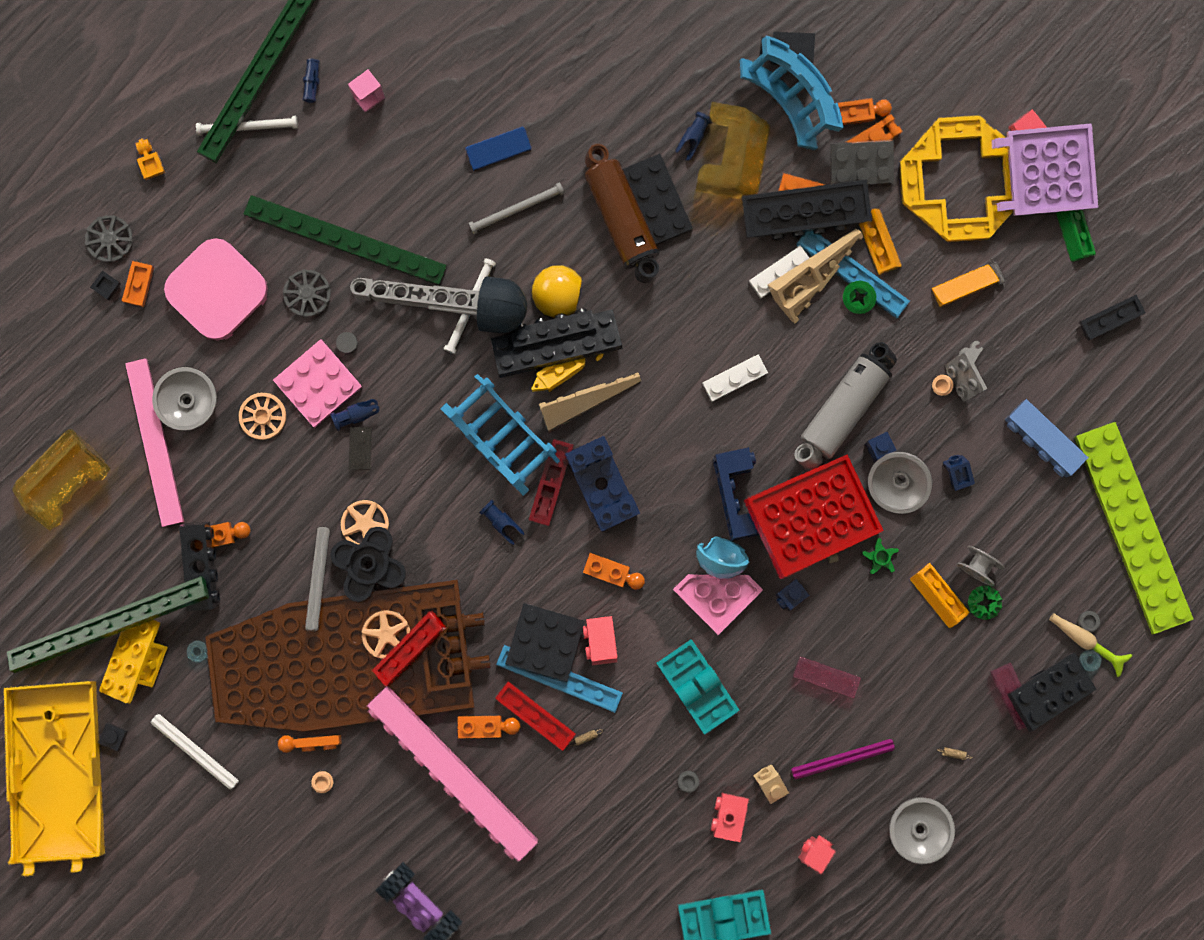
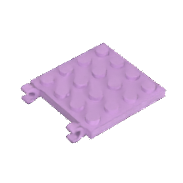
M1092 123L1006 132L1007 138L991 140L992 149L1008 147L1012 201L997 203V211L1013 210V216L1098 208Z

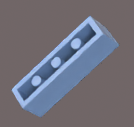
M1027 399L1022 401L1005 419L1008 422L1007 426L1014 433L1018 432L1023 437V442L1031 448L1034 447L1039 452L1038 456L1045 462L1049 461L1054 466V471L1061 477L1065 476L1067 478L1072 476L1089 458Z

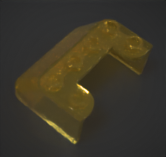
M712 102L709 112L711 121L717 125L728 127L722 165H703L699 170L695 191L741 199L742 196L758 194L770 130L769 124L766 120L746 108Z
M69 429L15 482L12 491L25 512L51 531L63 520V511L60 507L71 500L73 494L87 483L89 477L93 481L103 480L111 468L103 457L73 429Z

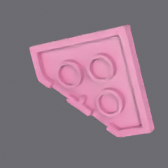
M688 574L673 591L719 635L763 589L749 575H737L733 578L718 579L710 575Z

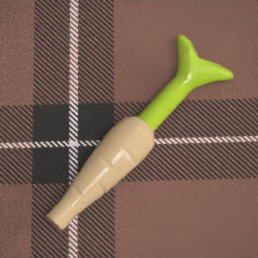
M1054 613L1051 615L1049 620L1056 624L1068 637L1083 649L1094 650L1106 658L1114 666L1117 677L1121 676L1123 665L1131 659L1132 654L1114 655L1098 644L1096 637L1087 630L1060 618Z

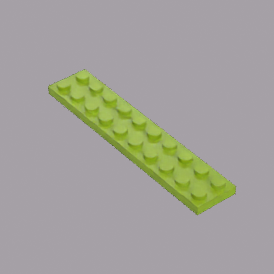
M1116 422L1075 436L1078 448L1089 457L1084 463L1151 633L1156 634L1194 620Z

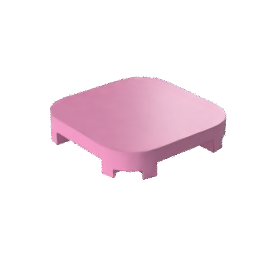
M215 238L202 243L170 274L166 280L164 291L169 303L203 336L209 340H227L261 304L265 303L268 288L263 276L232 245L224 240Z

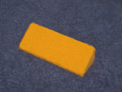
M873 209L871 210L872 222L861 223L859 226L877 272L880 275L897 269L902 265L881 211Z
M988 264L932 288V292L939 307H943L997 284L999 279Z
M928 563L910 578L911 582L949 628L958 624L970 613L931 563Z

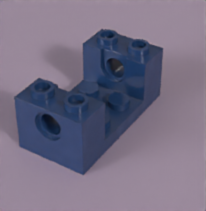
M605 436L564 454L600 531H604L640 514L633 496L629 494L614 462L612 451ZM600 477L605 478L607 481V487L604 490H599L595 486L596 480Z
M748 447L715 454L713 463L730 540L734 541L758 536V530L750 513L737 514L740 511L739 501L734 499L733 492L736 490L734 479L729 478L750 473L756 464L754 452H750Z

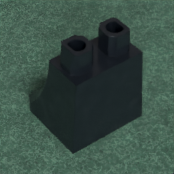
M773 32L772 38L790 45V50L797 55L799 53L803 54L813 64L815 33ZM761 37L760 55L763 54V50H762V39H763L764 37Z

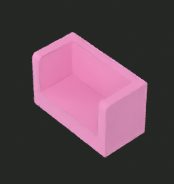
M366 70L348 84L352 96L364 112H367L385 98L381 85L369 70Z

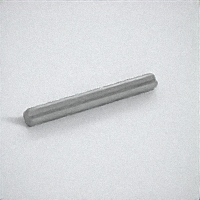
M319 527L317 529L305 625L308 631L318 630L330 532L326 527Z

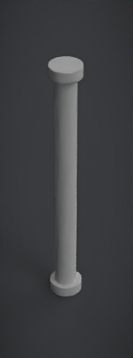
M559 182L555 187L475 223L470 222L468 224L474 235L478 230L558 194L563 195L565 194Z

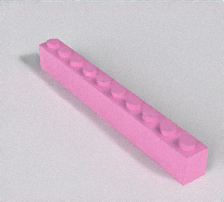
M389 686L367 705L370 708L368 710L370 715L376 720L380 719L385 724L383 726L384 729L391 736L395 734L400 739L398 743L406 751L410 749L415 756L413 758L420 766L425 765L430 770L429 775L436 782L440 780L445 785L444 790L452 798L455 796L460 801V807L466 813L470 811L475 816L474 821L482 829L486 827L491 832L489 834L491 839L497 844L500 842L505 847V853L511 859L516 858L520 861L538 843V839Z

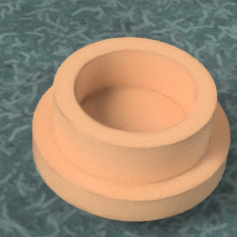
M947 375L937 376L932 383L933 391L940 396L950 394L954 387L953 380Z
M318 772L312 778V787L318 793H326L333 786V778L328 772Z

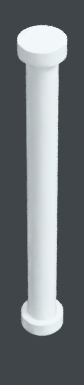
M292 116L289 119L241 122L237 131L282 127L297 129V116ZM196 123L197 136L208 133L213 124L202 125L201 123Z
M487 258L484 259V266L473 288L474 291H480L483 279L489 276L492 267L494 268L496 265L494 261ZM461 314L448 345L444 346V350L447 352L456 353L457 350L455 348L470 314Z

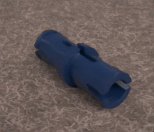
M308 59L306 61V75L303 77L305 85L302 100L308 103H315L317 85L320 83L318 78L320 61Z

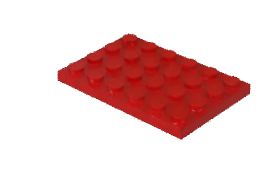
M848 454L743 500L780 579L884 531Z

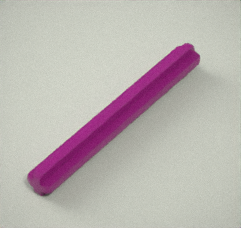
M891 739L794 767L791 769L794 779L810 776L894 751L895 746Z

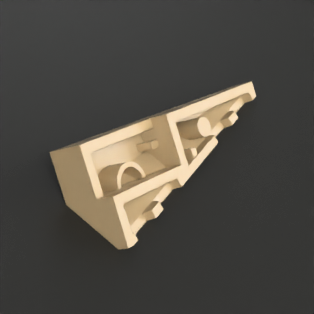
M853 230L768 284L773 299L793 323L799 320L798 315L802 310L811 305L809 301L816 292H821L840 267L838 264L844 256L850 255L852 252L850 249L858 239L863 238L861 231Z
M639 373L616 379L615 382L609 384L603 383L566 397H559L547 404L545 402L540 403L539 407L548 432L550 433L641 382Z

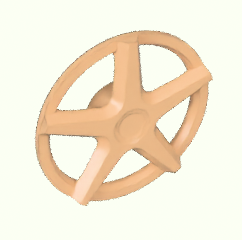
M361 500L347 507L341 519L343 536L346 540L356 544L359 543L353 541L349 535L361 532L364 538L366 532L373 527H383L388 530L389 521L385 510L373 501ZM362 504L371 505L365 515H361L354 507ZM376 508L383 514L385 524L373 521L372 518ZM350 513L356 524L346 530L345 519L347 514Z
M377 612L370 616L363 626L362 640L364 646L372 655L383 659L386 655H382L381 652L386 644L395 647L399 643L395 635L405 628L408 634L410 627L407 621L396 612ZM386 614L396 616L402 623L390 627ZM380 616V629H367L369 623L375 617ZM366 636L378 638L379 641L375 651L368 645Z

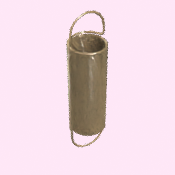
M592 730L574 738L576 745H581L598 737V734L595 730Z
M946 747L941 751L943 756L966 760V756H968L964 751Z

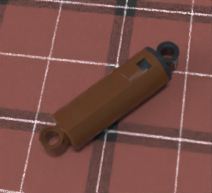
M594 144L585 156V164L589 168L585 173L586 181L625 269L635 268L634 274L636 279L641 283H649L659 272V265L654 259L659 255V250L620 162L617 159L608 160V149L602 144ZM592 154L599 155L601 160L594 159ZM642 267H648L651 274H646Z

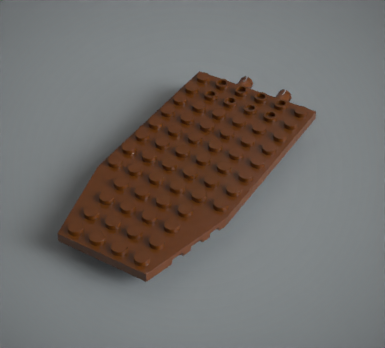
M458 580L373 591L370 598L364 602H354L346 595L322 598L317 631L306 630L308 601L287 603L259 616L205 636L215 722L310 731L380 721V719L376 720L368 712L370 708L367 705L387 687L383 685L372 671L381 662L382 658L372 655L366 649L362 640V630L365 622L370 616L380 611H393L400 614L407 621L410 631L428 612H434L446 627L389 685L416 715L475 707L470 673H472V670L491 668L490 663H481L482 661H489V655L473 658L468 656L465 630L468 627L485 626V620L475 621L476 619L484 618L483 612L470 615L462 613ZM386 614L390 627L402 623L396 616ZM380 616L375 617L369 623L367 629H380ZM406 628L395 635L399 642L407 635ZM366 636L368 645L375 651L379 641L378 638ZM386 644L381 654L387 655L394 647Z

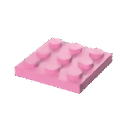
M321 339L273 379L314 428L329 417L330 413L335 412L363 388Z

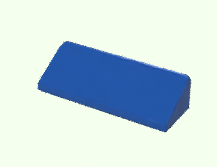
M520 127L473 144L465 149L473 170L531 150L525 128Z

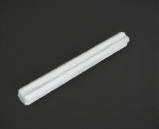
M158 714L152 719L151 724L227 788L233 789L237 785L238 779L165 718Z

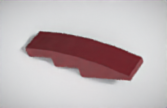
M553 439L552 446L557 450L555 455L560 462L556 463L552 458L548 457L529 517L530 521L547 526L550 525L568 467L564 454L572 451L574 447L573 444Z

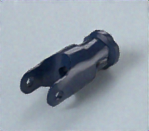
M696 112L694 122L691 127L687 128L675 150L678 153L688 140L691 143V150L686 158L687 161L692 158L700 145L707 126L713 122L709 116L701 112Z
M370 399L348 406L346 410L335 414L333 412L330 414L337 431H339L341 427L351 423L357 424L368 419L370 416L377 414L380 409L377 400Z
M493 500L479 512L492 522V526L510 544L515 545L505 533L506 525L515 527L522 535H525L523 530L505 512L502 513L494 505Z

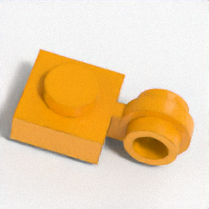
M140 139L136 143L139 154H144V157L137 159L144 179L148 180L165 173L158 153H149L153 151L149 140Z

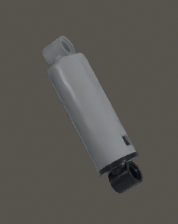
M878 342L870 348L869 355L862 353L802 433L801 440L804 444L796 448L794 456L807 471L820 467L823 460L822 457L826 459L833 457L892 377L889 369L895 366L897 358L886 343Z

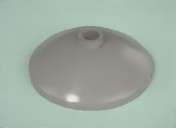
M189 367L176 368L164 374L157 382L152 396L153 408L158 418L170 428L181 431L193 430L204 425L213 415L217 404L216 389L212 381L203 372ZM191 398L190 404L186 405L184 403L185 399Z
M892 452L884 455L874 463L868 476V488L875 502L885 510L900 514L910 513L919 509L928 500L932 490V477L928 467L918 457L906 452ZM899 476H904L906 480L901 481L899 479Z
M913 798L904 802L896 809L890 821L889 833L894 848L901 856L909 861L925 864L939 860L949 851L954 841L955 827L950 813L942 804L929 798ZM919 825L923 827L921 833L916 832V827Z

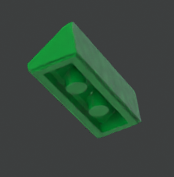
M1083 210L1056 212L1070 260L1077 261L1095 256L1096 252Z

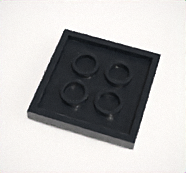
M523 603L505 665L567 683L585 621Z

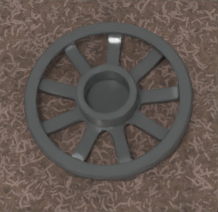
M107 215L98 217L86 229L85 245L90 254L98 260L105 262L119 260L131 248L133 239L131 229L124 220L117 216ZM104 220H111L108 230L103 223ZM116 221L123 224L122 227L113 231ZM100 223L103 230L102 233L93 229L96 224ZM127 229L129 238L117 236L120 232ZM90 233L100 237L99 239L89 241ZM118 241L128 242L125 251L117 245ZM101 243L97 251L94 252L90 245ZM104 247H107L108 258L99 256ZM115 247L121 254L112 258L111 248Z
M306 269L290 276L283 290L286 305L292 312L300 316H313L323 311L331 295L330 286L325 277L319 272ZM307 274L315 275L310 284L307 283ZM303 275L304 284L300 285L295 278ZM319 278L325 284L323 286L314 288V285ZM293 282L299 290H288V287ZM327 289L326 298L316 295V292ZM287 294H297L298 297L289 303ZM315 298L324 302L319 309L316 308L313 302ZM302 300L303 302L300 311L292 307L298 301ZM307 302H310L314 312L304 313Z

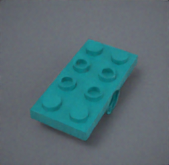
M692 639L656 663L704 735L740 711Z
M763 889L678 904L684 940H740L771 934Z

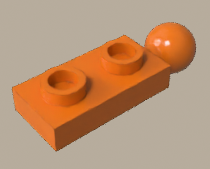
M872 98L838 103L843 125L874 121L875 113L884 117L889 115L892 110L889 101L880 100L876 105H873Z
M231 522L210 526L214 529L212 548L235 543L234 536L244 539L250 534V526L245 522L237 523L234 528L231 527ZM195 540V547L202 550V542Z
M592 553L589 554L583 570L584 574L622 588L625 582H628L632 589L638 590L645 583L642 574H628L630 567Z
M458 716V738L502 737V731L509 735H514L520 730V723L515 718H508L505 722H502L501 716Z
M285 735L279 739L278 748L284 753L301 747L302 752L314 751L315 746H323V750L336 749V745L342 744L341 735L298 739Z

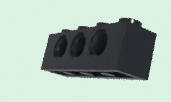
M210 522L184 523L179 526L184 583L202 576L206 581L209 595L208 599L187 606V611L211 610L220 603V592L216 590L218 571L214 569L216 550L212 548L214 529L210 527ZM195 540L202 542V550L195 547ZM197 561L203 562L205 565L204 571H200L197 568Z

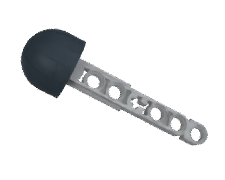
M486 276L482 281L480 291L382 280L373 281V279L357 278L350 285L353 296L360 300L371 301L372 298L376 302L477 315L478 330L483 332H510L523 322L527 313V299L523 290L513 281L503 278ZM358 285L366 286L365 291L357 293L355 289ZM378 288H386V292L383 295L375 294ZM399 290L406 291V295L402 298L395 296ZM421 293H424L425 296H422L421 299H418L417 296H420ZM439 295L447 296L446 301L443 303L437 302L436 298ZM461 297L468 299L464 305H458L456 302Z

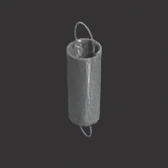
M991 263L990 267L999 279L998 285L1002 283L1004 285L1005 278L998 263Z

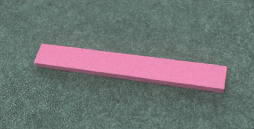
M142 359L125 363L162 527L183 523L184 518L162 421L158 418L153 408L152 396L154 386L148 360Z

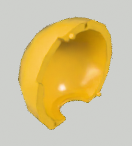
M551 266L543 269L535 277L532 285V299L535 306L543 314L552 318L561 313L567 316L573 315L577 309L582 282L581 277L573 269L566 266Z

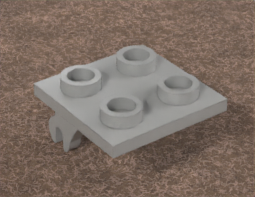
M978 341L971 343L970 348L960 350L959 355L955 359L944 365L947 375L953 380L956 392L963 402L987 389L974 364L983 350L982 347L979 349L975 348L976 345L980 344Z

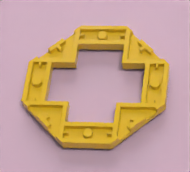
M981 116L938 118L899 163L902 203L947 242L989 239L1013 212V210L997 211V203L1012 201L1008 147L992 149L991 140L1006 137L990 127ZM980 138L982 158L1002 157L1006 196H989L985 198L987 217L947 220L945 199L925 200L922 162L941 161L940 140Z

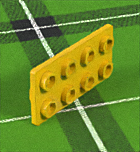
M151 620L120 633L100 686V692L130 704L138 684L153 687L168 648L154 642L160 622Z

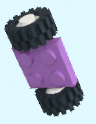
M402 862L384 879V882L375 891L387 903L399 892L400 895L393 903L400 913L405 914L411 920L412 925L416 929L424 932L431 925L434 926L424 936V940H448L463 922L451 910L438 920L443 913L413 883L408 887L405 886L415 873Z

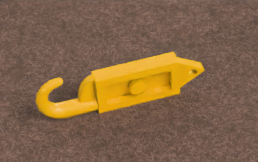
M604 354L598 355L596 361H599ZM585 358L545 367L536 373L537 378L531 388L532 392L552 391L581 371L585 366Z

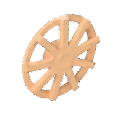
M257 393L251 395L240 407V426L247 435L254 439H270L278 435L285 425V407L272 394ZM257 397H266L264 407L260 406ZM272 398L278 404L268 409L270 399ZM252 399L256 404V410L246 406ZM281 408L282 417L271 415L272 412ZM245 409L253 413V417L242 419L243 410ZM272 419L281 420L277 429L270 422ZM255 421V424L248 431L244 423ZM266 424L274 431L273 433L265 435ZM258 425H261V436L252 434Z

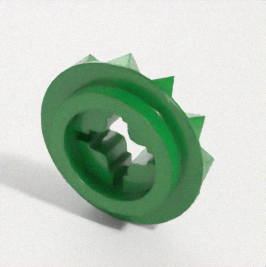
M861 280L851 282L843 292V302L846 308L853 313H866L876 303L875 288L869 282ZM856 290L860 294L867 292L863 298L864 304L860 300L852 301L857 296Z
M980 586L975 588L969 595L968 606L975 617L987 620L998 615L1002 609V598L999 591L991 586ZM984 596H986L987 600L994 601L988 605L987 609L984 605H977V603L983 601Z

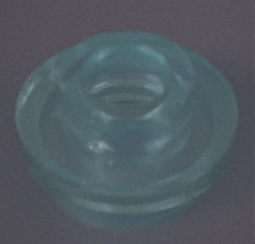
M202 641L192 642L187 648L189 659L194 662L204 661L208 657L206 644ZM197 647L201 649V653L198 656L194 654V649Z
M1086 650L1080 655L1079 660L1085 670L1094 671L1100 667L1101 656L1094 650ZM1089 656L1093 658L1092 664L1087 663Z

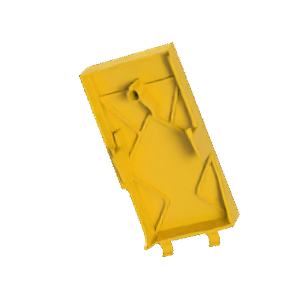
M96 681L4 688L7 801L9 802L11 812V858L8 864H23V876L34 874L35 862L71 860V872L82 871V859L105 854Z

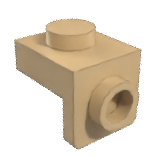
M772 765L762 768L758 773L754 774L756 781L770 804L789 794L782 779Z

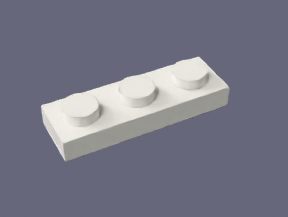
M799 246L749 280V283L761 299L770 293L768 284L800 265L809 257L803 248Z
M758 354L703 382L702 385L711 402L757 380L768 374Z

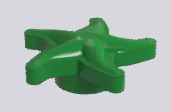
M877 538L874 551L869 553L866 551L862 552L864 557L872 561L873 567L870 570V574H874L881 567H886L890 572H894L895 569L891 562V556L899 552V549H885L881 544L882 539Z

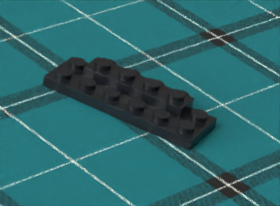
M867 179L741 197L747 239L767 236L772 237V240H781L787 234H793V237H802L808 231H813V234L817 235L824 234L826 229L834 228V232L846 231L847 226L872 222Z
M579 309L575 314L569 316L561 313L552 320L546 321V319L540 318L535 320L534 324L527 326L521 323L516 329L510 331V334L490 338L500 378L623 349L613 309L595 314L592 313V310L587 311V309Z

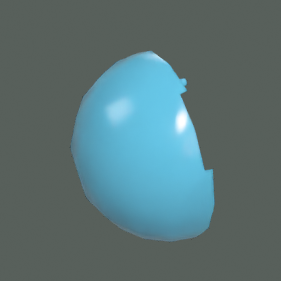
M714 537L711 538L705 548H703V543L697 545L696 557L699 565L710 576L718 579L737 576L746 569L750 562L745 549L728 539Z

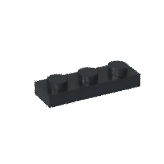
M1134 295L1080 321L1079 324L1087 340L1090 341L1144 315L1146 312L1138 296Z

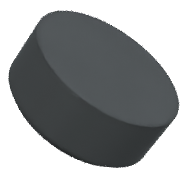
M344 332L337 337L336 346L340 352L351 354L357 349L358 341L352 333Z
M1085 611L1078 616L1077 624L1088 632H1094L1100 626V618L1093 611Z
M684 771L678 777V786L686 793L694 792L699 786V778L692 771Z

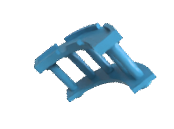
M765 36L762 39V55L754 62L743 58L740 59L741 79L755 83L771 94L787 113L795 130L798 146L816 150L818 149L816 136L824 129L838 132L843 129L838 103H834L830 94L832 90L825 78L803 54L799 53L797 55L789 49L790 45L776 38ZM767 60L779 64L780 67L772 73L762 65ZM787 71L791 72L799 80L791 89L780 79ZM804 88H806L813 100L805 108L796 96ZM817 109L820 123L813 128L808 115Z
M477 374L474 377L481 384L480 387L458 407L455 406L452 409L446 403L440 409L465 434V437L524 496L529 491L524 485L525 479L548 457L552 458L556 463L560 462L555 455L557 450L549 442L545 445L524 424L526 419L518 411L514 413L493 390L495 385L487 377L483 379ZM488 392L495 402L472 424L469 423L467 425L462 419L463 413L483 394ZM502 407L512 419L489 441L483 442L476 435L479 432L478 429ZM519 425L528 437L506 458L503 457L500 460L493 453L494 447ZM535 442L543 451L520 473L514 474L510 470L511 464Z

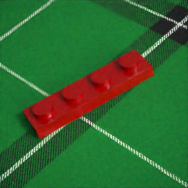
M428 612L372 671L384 686H389L446 628L434 612Z
M509 681L495 698L562 751L576 734Z

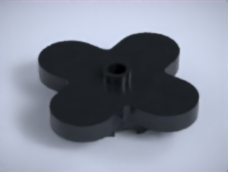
M373 527L368 530L361 544L343 540L337 542L331 550L333 564L348 572L343 588L345 595L354 602H364L369 599L376 585L394 589L401 586L406 579V569L403 564L389 557L393 546V537L383 527ZM371 561L373 566L367 569L365 564Z

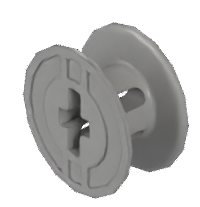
M967 546L968 550L975 556L969 566L963 563H957V566L980 582L989 586H995L994 582L987 576L993 567L1003 570L1005 569L1004 565L989 554L975 547Z

